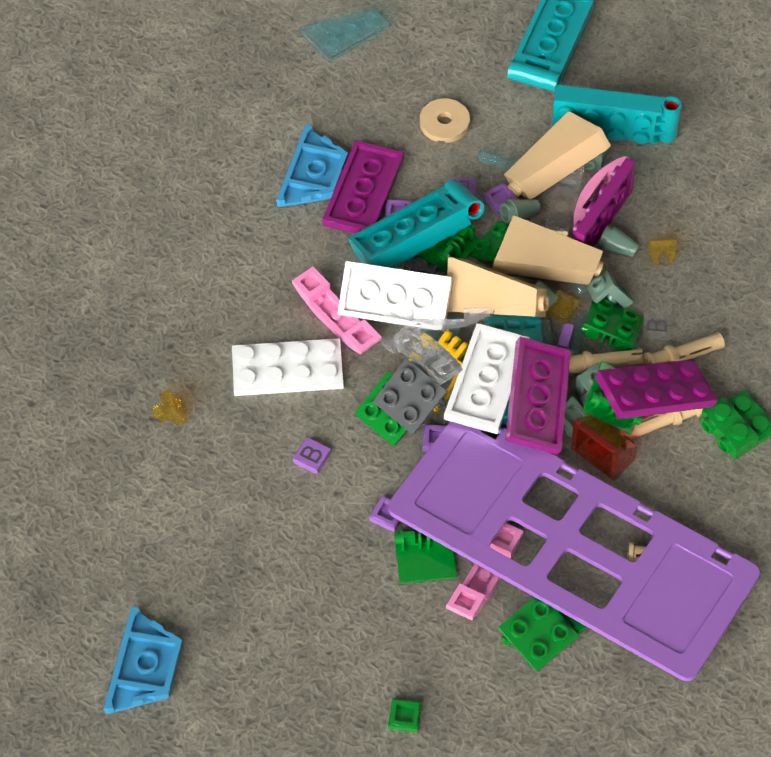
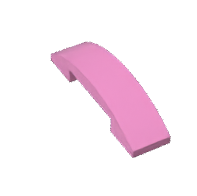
M623 156L610 162L589 180L578 198L574 211L573 228L578 220L582 221L584 219L589 204L596 201L603 184L608 185L617 165L621 166L626 158L629 159V157Z
M313 266L292 280V284L313 313L349 348L362 354L382 340V337L365 319L360 321L356 317L337 314L340 299L330 290V283Z
M506 523L490 547L512 559L524 531ZM474 564L462 584L459 583L446 608L473 620L490 598L500 577Z

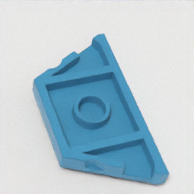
M305 124L278 194L277 206L284 207L331 199L348 159V152L340 146L334 145L326 136L321 137L316 134L311 125Z
M131 607L106 698L104 711L107 714L170 698L183 647L182 639L172 632L165 631L163 626L155 620H149L136 607Z

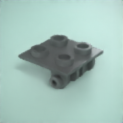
M406 358L372 402L414 435L436 406L438 408L444 406L446 399L443 397L447 390Z

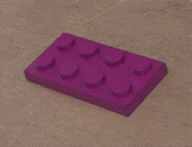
M355 140L322 218V225L356 234L378 222L403 163L404 152Z
M626 158L621 166L617 165L608 185L603 184L596 202L589 204L584 219L582 221L578 220L572 231L574 240L592 247L596 245L606 226L610 225L632 193L636 162Z
M521 336L516 340L505 441L556 455L562 451L570 350Z
M694 359L598 370L595 377L618 419L711 408L715 406L718 400Z

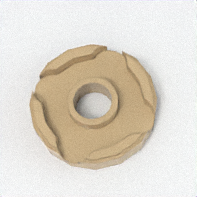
M445 98L431 101L423 107L420 113V128L429 139L436 142L438 140L445 141V143L454 142L461 139L469 129L470 114L467 108L453 99ZM442 117H448L452 121L448 124H442L438 120Z

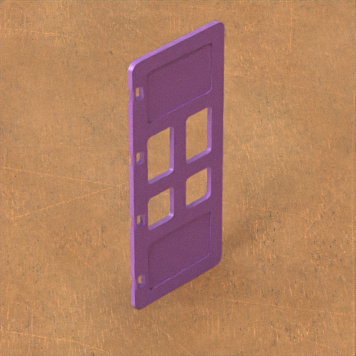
M450 421L390 499L388 504L389 514L680 680H694L758 581L760 575L759 568L754 563L723 549L719 544L664 514L653 511L642 505L640 501L583 470L572 467L559 457L549 452L505 441V428L502 429L500 427L498 437L493 439L484 434V430ZM563 469L574 475L571 481L559 475V470ZM541 476L553 480L578 495L565 516L559 521L523 502L525 496ZM597 507L608 510L653 536L636 562H630L580 534L579 531ZM638 510L651 518L646 522L634 515L635 512ZM508 521H514L546 539V543L529 566H522L490 547ZM570 552L622 582L604 609L595 607L548 580L547 577L564 553ZM716 552L729 560L727 565L713 559L714 553Z

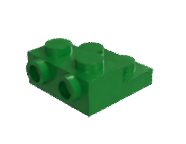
M746 390L728 400L723 397L716 402L714 407L702 410L700 423L703 430L707 434L712 433L718 440V446L725 454L729 453L734 460L771 438V418Z

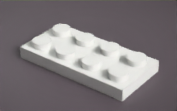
M346 261L337 314L445 331L453 278Z
M477 323L445 410L444 419L498 434L510 400L515 343L520 336L528 339L530 337Z
M340 338L232 346L234 396L344 389Z

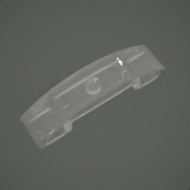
M586 164L554 185L547 215H545L542 227L564 236H569Z
M382 308V314L409 327L430 331H451L479 324L495 315V309L464 308V319H414V309Z
M401 326L379 341L384 348L396 355L401 352L423 366L424 372L440 385L463 370L458 361L442 345L415 327Z

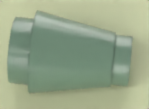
M508 199L500 206V216L506 224L511 222L513 215L526 220L538 215L541 211L540 203L537 199Z
M607 225L598 245L604 247L603 250L633 258L639 243L635 242V240L614 226L612 228Z

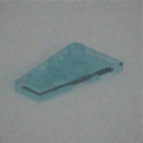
M375 9L302 27L300 28V33L328 63H331L388 30L389 23Z

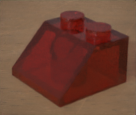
M590 415L579 417L573 423L571 450L613 481L635 460L637 446L628 436H622L615 431L611 425Z

